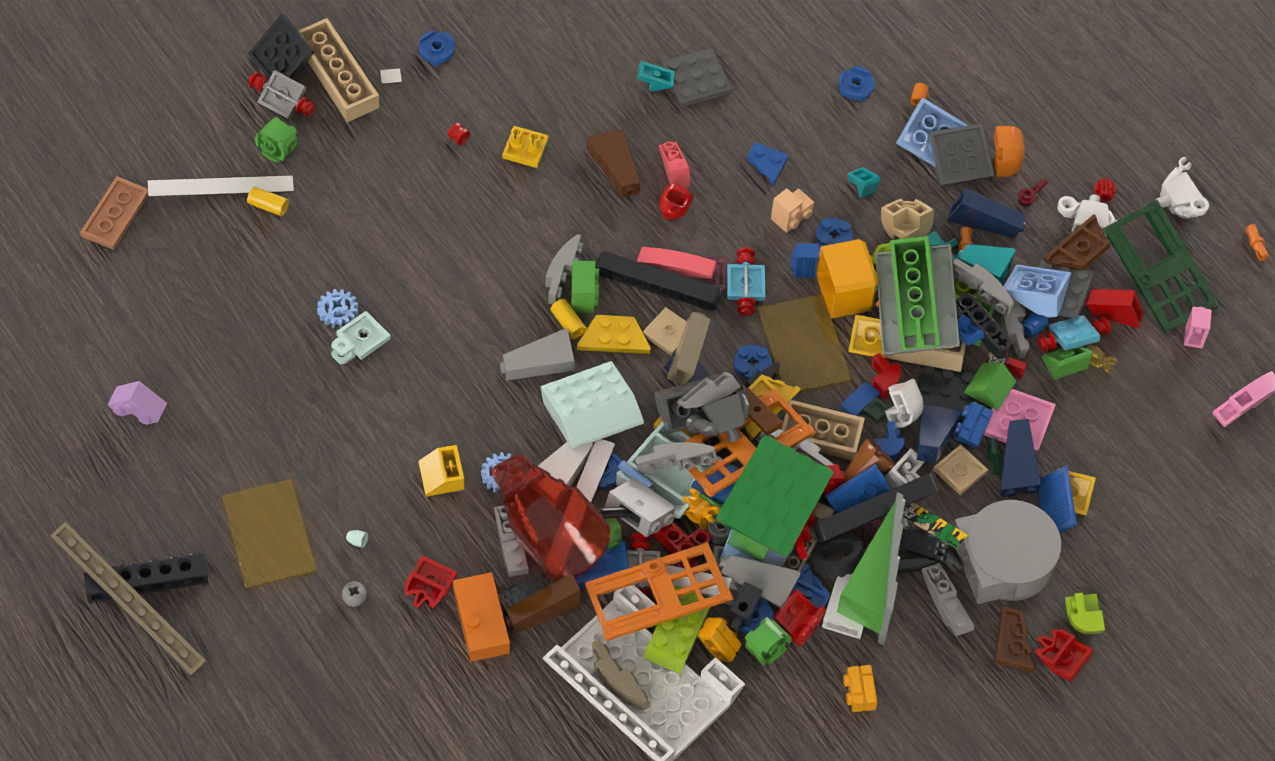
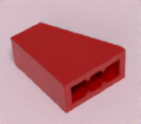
M1091 289L1090 296L1086 299V306L1093 316L1100 318L1104 316L1108 320L1140 328L1144 312L1135 290Z

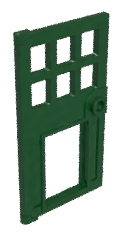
M1158 200L1103 228L1164 333L1187 322L1191 311L1183 314L1175 300L1185 296L1192 308L1204 307L1205 309L1212 310L1220 305ZM1144 214L1169 254V257L1146 269L1120 227ZM1186 270L1190 271L1196 281V284L1187 288L1179 275ZM1173 277L1182 290L1175 295L1171 294L1165 284V281ZM1157 285L1160 286L1167 298L1160 303L1156 302L1150 292V289ZM1200 288L1208 301L1201 306L1197 305L1190 293ZM1167 304L1172 306L1178 318L1168 322L1161 310Z

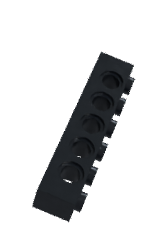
M191 553L183 557L173 556L164 560L154 559L146 563H131L128 566L122 567L112 566L123 579L130 578L126 582L139 595L209 583L204 553ZM184 568H190L188 571H182ZM165 571H169V572H170V573L167 574V575H163V574H162V573L165 572ZM83 573L88 603L113 599L87 573ZM144 575H150L148 578H142Z

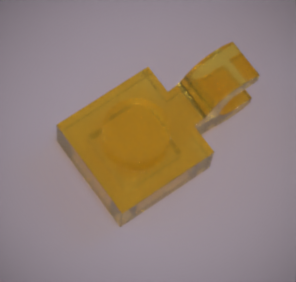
M1091 344L1087 346L1086 349L1092 351L1090 364L1097 368L1102 367L1106 372L1111 373L1112 367L1108 364L1116 366L1118 360L1114 357H1105V353L1098 347H1094Z

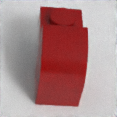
M877 353L873 356L871 365L878 373V375L873 377L872 387L881 393L880 397L882 400H885L890 396L889 387L899 384L901 368L897 362L891 366L886 357Z

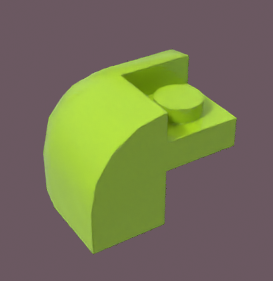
M1082 592L1075 593L1072 597H1065L1068 619L1076 631L1083 634H1097L1105 631L1102 610H1099L1097 593L1083 595Z

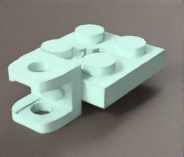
M365 311L337 331L338 338L331 344L333 349L331 355L339 364L349 362L355 357V354L362 360L389 341L391 335ZM360 333L368 334L366 338L360 337Z

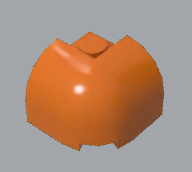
M996 126L994 133L996 154L993 162L995 176H1013L1020 171L1025 156L1022 131L1014 126Z

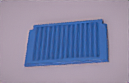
M1066 465L1041 478V486L1037 490L1040 509L1053 520L1059 534L1077 525L1069 471Z

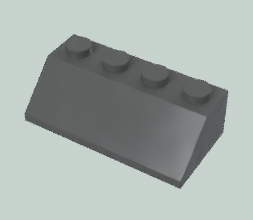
M719 373L705 378L714 381L723 373ZM705 378L654 392L658 413L669 434L686 429L685 423L687 418L694 414L700 415L704 420L709 421L702 410L703 406L683 408L677 404L679 399Z

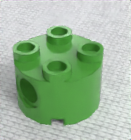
M275 117L256 134V146L263 149L261 153L269 160L279 162L284 160L297 147V130Z
M768 617L761 621L760 626L755 631L752 630L745 636L747 641L746 649L763 666L766 665V662L771 664L787 650L785 647L786 643L789 645L791 643V637L776 621L770 620Z

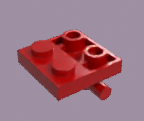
M797 589L791 593L772 620L776 621L799 647L803 646L824 619L823 615L826 609L823 606L817 609Z

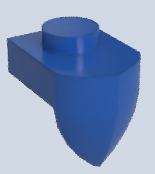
M961 314L958 319L959 339L970 345L984 338V332L973 325L967 316Z

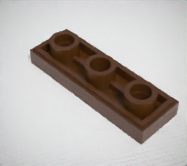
M748 387L745 388V394L750 404L748 417L767 436L783 427V422Z

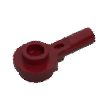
M1043 178L1031 189H1021L1017 196L1019 202L1024 206L1034 203L1036 193L1044 188L1048 181Z

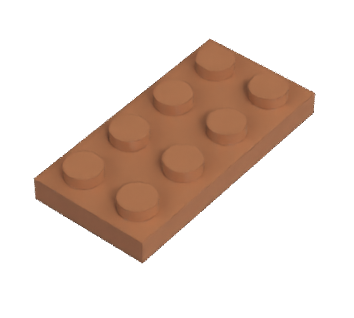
M116 176L80 231L81 237L114 250L148 198V189Z

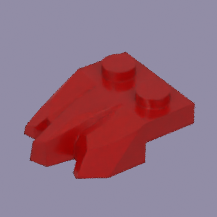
M421 556L414 571H411L405 583V594H416L413 604L417 609L426 600L429 601V606L434 609L447 595L458 573L427 557Z
M1063 629L1052 630V638L1043 635L1037 638L1038 643L1043 649L1035 650V654L1052 672L1070 682L1074 680L1094 654L1092 648L1076 641L1075 635Z

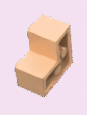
M799 188L793 193L785 189L773 200L771 220L787 233L789 230L795 229L802 220L808 219L813 214L814 202Z

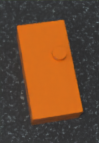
M492 572L453 580V593L470 662L510 654V642Z

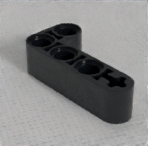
M963 294L956 298L957 319H959L961 314L967 316L973 325L984 332V338L980 340L988 350L998 359L1006 358L1011 346V340L973 295Z

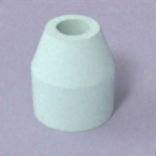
M359 530L349 531L346 540L354 546L364 548L368 540V533Z

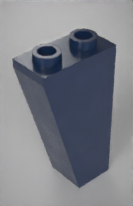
M1029 418L1009 421L1000 495L1012 497L1022 492H1025V494L1036 493L1040 489L1041 483Z

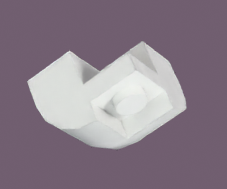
M914 379L890 386L889 393L895 406L885 411L889 421H895L896 428H902L916 421L922 414L923 398Z

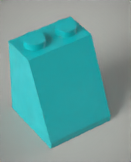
M967 244L964 251H959L957 259L970 267L977 263L1003 284L1011 270L1016 250L1013 248Z

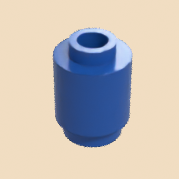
M1033 312L1022 323L1024 334L1028 337L1036 336L1048 324V317Z

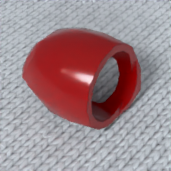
M667 184L659 202L662 216L667 220H676L684 217L692 205L694 195L683 185Z

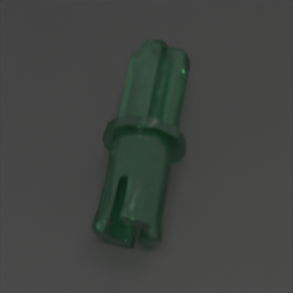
M989 438L986 440L988 449L987 459L990 461L992 474L1000 475L1002 473L1000 460L1002 453L999 450V441L995 438Z

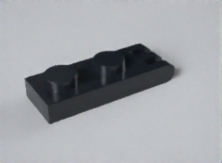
M903 527L899 548L946 561L947 557L940 555V552L948 553L949 549L942 547V544L950 545L935 536Z

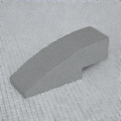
M724 372L714 381L705 378L679 399L677 404L683 408L708 405L732 394L740 388V385L733 375Z

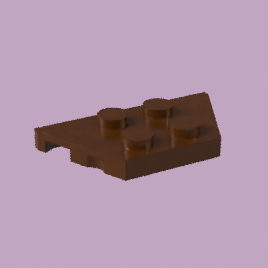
M1093 214L1044 257L1045 263L1084 271L1106 252L1110 245L1107 237L1104 236V231L1099 225L1096 215Z

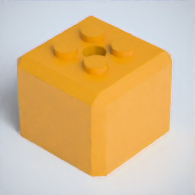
M858 239L820 246L816 275L829 317L837 318L871 311L878 286V275L874 270L871 255H869L866 243Z

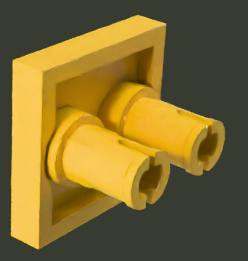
M514 126L503 151L502 159L538 168L549 140V135Z

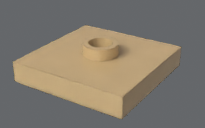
M665 307L646 327L643 334L649 341L673 356L677 351L687 321Z
M961 444L933 467V471L960 496L988 473V469Z

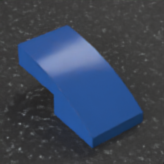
M865 382L841 404L840 408L847 414L859 416L865 412L868 405L879 398L881 393Z

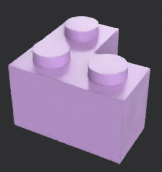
M140 381L117 386L108 403V406L113 409L115 414L119 416L133 414L141 423L146 425L158 422L167 405V402Z

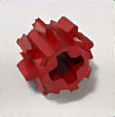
M1109 178L1098 180L1095 183L1094 195L1100 196V202L1112 201L1113 197H1115L1116 185Z

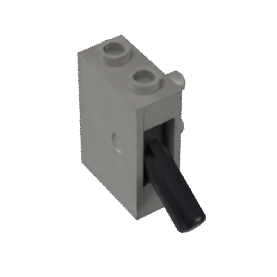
M633 477L609 492L605 504L606 508H600L598 516L600 519L621 518L645 537H648L653 533H657L662 527L672 523L676 507Z

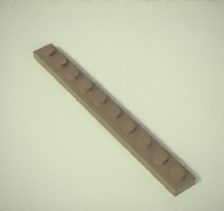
M66 522L50 535L191 676L207 663Z

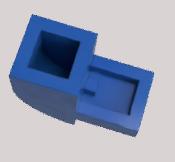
M888 421L886 438L874 439L873 441L895 462L902 454L905 438H900L899 429H896L895 421Z

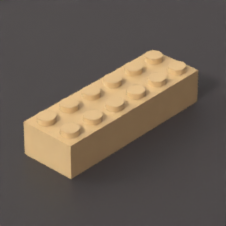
M328 18L299 30L316 51L307 61L347 122L379 108L378 93Z

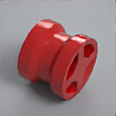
M455 123L449 129L447 136L450 139H454L458 146H461L469 139L471 132L464 129L462 124Z

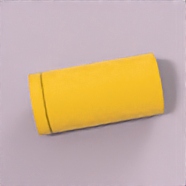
M253 186L248 194L247 204L282 217L287 211L289 200Z
M560 299L551 306V312L564 329H568L571 339H577L585 333L586 326L566 299Z

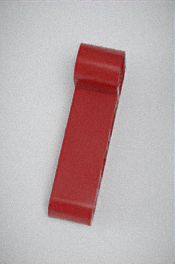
M673 522L668 526L662 527L657 533L651 534L670 554L707 542L710 544V534L707 530L698 529L687 537ZM702 555L687 559L688 563L691 564L694 559L697 560Z

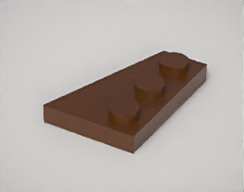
M1005 606L1001 608L994 663L1033 672L1034 664L1031 662V650L1027 643V631L1021 610Z

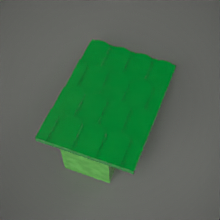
M764 435L715 519L733 529L727 544L760 562H763L769 549L787 558L834 471L825 465L813 461L810 457L796 452L793 448L779 443L776 439Z

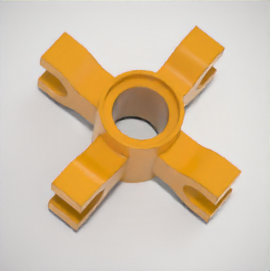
M691 488L689 490L691 498L687 496L682 498L690 506L683 515H687L691 521L699 524L700 529L708 530L707 523L715 521L712 515H718L720 509L719 507L711 506L707 500L699 497L696 489Z

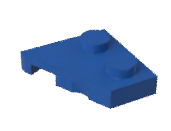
M805 563L789 596L794 590L798 589L817 609L820 606L825 608L831 594L822 586L821 581L809 570L810 567Z

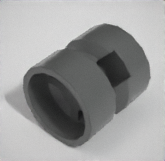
M716 520L713 523L708 522L709 545L713 548L715 545L724 547L731 528Z

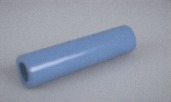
M625 460L619 464L618 468L631 479L634 477L652 489L654 483Z

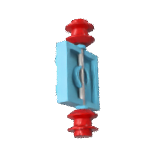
M743 247L737 251L738 264H727V300H738L737 305L739 307L737 312L742 316L748 317L756 312L754 307L756 301H765V265H753L755 263V251L749 247Z
M1084 315L1079 316V319L1071 318L1058 321L1049 325L1050 332L1047 333V337L1040 334L1037 343L1040 350H1043L1045 353L1048 352V348L1055 350L1057 343L1065 351L1100 341L1102 332L1106 335L1109 334L1111 323L1102 316L1100 321L1093 319L1091 325Z

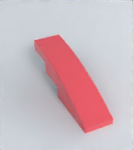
M642 247L637 262L690 278L712 279L717 265L716 261L697 255L650 247Z

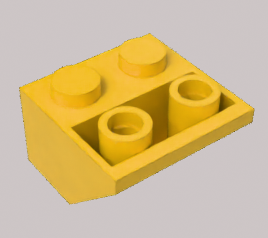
M457 445L437 448L419 460L426 497L464 490V476Z

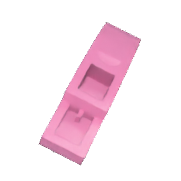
M1271 371L1251 382L1229 397L1228 401L1215 409L1212 414L1225 428L1248 410L1255 408L1275 393V374Z

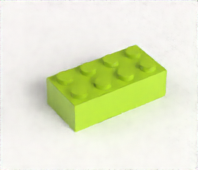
M676 585L674 589L679 590L682 588ZM695 593L678 597L681 606L698 601ZM710 607L658 624L647 646L644 659L681 674L698 638L697 635L707 618Z

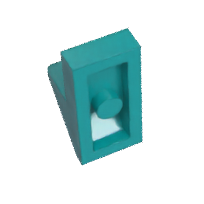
M641 61L638 67L637 79L650 83V92L673 87L675 71Z
M863 167L847 173L848 180L857 185L860 198L876 192L880 182L878 175Z

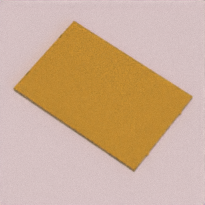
M823 294L758 307L774 362L780 364V381L791 387L797 386L801 388L799 392L851 382V377Z
M291 479L222 495L246 589L316 572Z

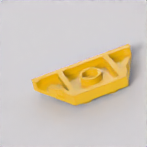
M596 315L577 344V350L650 354V346L635 317Z
M762 374L749 387L758 398L775 389L787 403L801 390L797 386L791 387L784 384L783 381L773 380ZM778 406L771 411L777 415L782 408ZM754 422L745 426L751 440L761 431Z

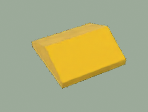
M855 315L848 352L872 357L880 353L883 356L880 319Z
M1069 471L1075 513L1086 516L1096 478Z

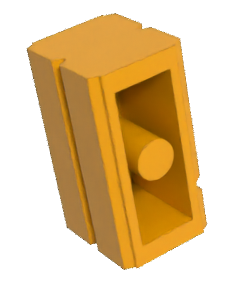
M720 617L707 618L703 628H701L697 635L714 657L723 662H732L736 652H738L742 645L736 638L737 634L730 630L726 620Z
M872 666L848 667L846 674L843 675L844 687H848L849 693H846L847 705H851L853 712L875 710L878 702Z

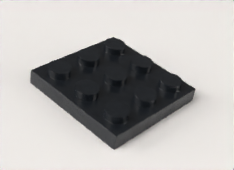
M281 14L248 52V55L268 79H270L274 70L292 79L316 51L288 17Z
M920 364L917 386L922 395L923 404L961 410L962 413L965 405L969 406L970 403L974 402V398L964 392L977 372L962 369L959 372ZM960 414V419H959V422H960V423H961V421H962V419H963V417H964V416H962L961 414Z

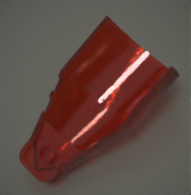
M522 454L514 455L493 467L492 476L500 488L511 531L516 540L547 577L554 580H560L570 574L577 577L598 562L610 542V526L577 487H571L565 484L564 480L552 477L549 472L531 463Z

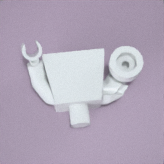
M1182 157L1179 160L1180 166L1176 167L1163 182L1160 197L1156 200H1158L1162 208L1167 206L1172 214H1176L1184 219H1190V217L1205 215L1209 203L1198 191L1188 174L1182 172L1191 168V162L1183 166L1187 158Z
M1090 195L1089 200H1082L1081 203L1069 196L1060 198L1058 202V211L1064 217L1075 218L1071 233L1093 214L1096 215L1102 229L1118 221L1115 220L1112 212L1108 211V205L1100 203V196Z

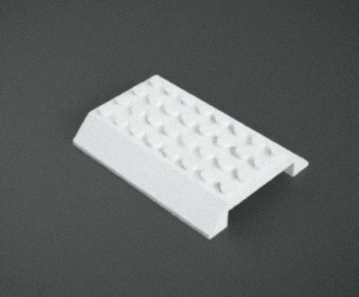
M634 585L616 590L613 601L602 611L606 621L656 604ZM597 615L562 647L556 645L543 657L546 663L654 761L675 760L731 706L745 686V683L716 657L701 671V677L686 664L682 673L679 674L644 659L647 646L652 637V634L647 629H642L606 642ZM600 639L603 645L606 644L608 646L610 657L613 661L616 660L620 669L627 668L630 674L633 673L636 676L637 685L648 696L645 710L642 711L626 703L601 681L594 671L597 659L592 653V642Z

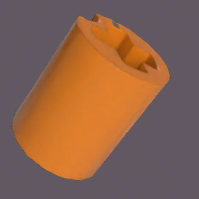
M917 83L914 85L910 100L913 106L916 107L922 98L927 99L929 87L926 84Z

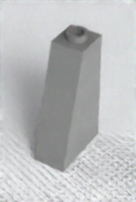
M568 329L560 330L503 354L500 370L501 374H505L506 381L574 371V357Z
M732 555L722 556L717 564L722 576L732 578L741 587L744 582H747L762 589L763 599L776 607H781L801 574L796 570Z

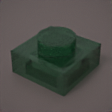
M875 397L863 408V413L878 424L886 416L885 411L890 409V407L878 397Z

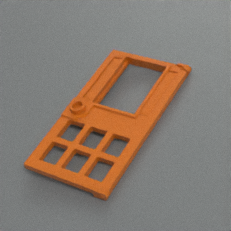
M775 389L759 397L770 410L780 406L797 424L774 438L779 443L792 448L816 434L814 428L807 424ZM749 417L744 425L737 427L740 439L730 442L726 432L717 435L721 442L713 446L715 452L717 453L727 447L732 453L730 456L722 461L712 462L714 465L703 472H700L697 467L687 470L702 486L704 492L709 497L735 483L756 450V447L740 431L741 428L753 422ZM699 433L685 442L703 444L702 442L710 437H704V435ZM738 459L743 467L730 473L725 466ZM719 470L725 478L712 485L706 477Z
M708 542L585 582L606 642L733 600ZM703 554L707 563L690 568L687 559ZM682 561L685 570L669 575L665 566ZM706 570L711 571L713 579L701 583L696 582L694 574ZM685 577L689 578L692 586L679 590L674 589L673 581ZM648 580L657 605L606 621L597 596ZM717 585L720 594L704 599L700 590ZM695 592L698 601L681 606L678 597Z

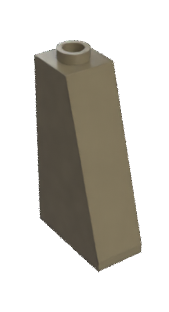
M692 312L688 317L667 379L679 384H685L694 375L710 323V319L703 313Z

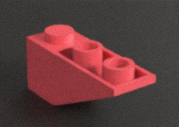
M666 142L659 145L669 183L690 187L689 166L677 142Z

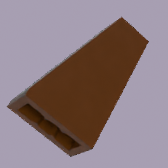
M623 130L588 136V152L621 197L639 193L640 181Z
M573 574L505 608V616L503 618L506 627H510L514 634L579 609L580 589Z

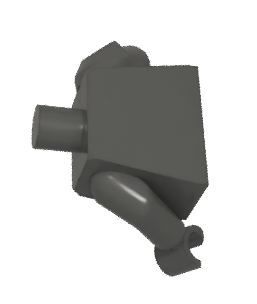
M742 386L741 392L736 390L732 396L703 406L702 410L709 421L704 420L702 416L697 414L689 416L685 423L686 429L692 434L700 433L704 437H714L726 432L730 442L740 439L737 427L745 424L750 409V404L745 394V386Z

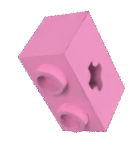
M1204 307L1192 308L1185 326V346L1203 348L1210 330L1212 310L1205 309Z

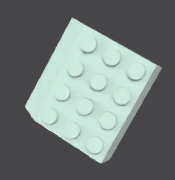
M612 361L541 386L543 404L572 449L644 424L633 392Z
M662 421L627 463L639 471L636 457L654 453L653 446L685 442L690 437L681 431L669 434ZM717 456V459H718L719 461H722V460H723L722 458H720L719 456ZM711 463L708 465H700L696 467L699 469L700 472H703L708 468L712 467L714 464ZM678 465L670 468L642 474L654 483L652 491L676 507L673 514L674 518H680L690 507L682 499L684 496L691 498L689 490L692 488L693 481H695L687 470L679 471ZM619 470L616 485L620 486L631 478Z

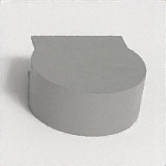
M1003 500L986 506L978 514L955 519L956 528L968 535L955 549L961 564L964 566L963 570L977 605L997 599L1007 601L1024 600L1035 596L1048 585L1060 556L1061 538L1055 523L1043 510L1024 501Z

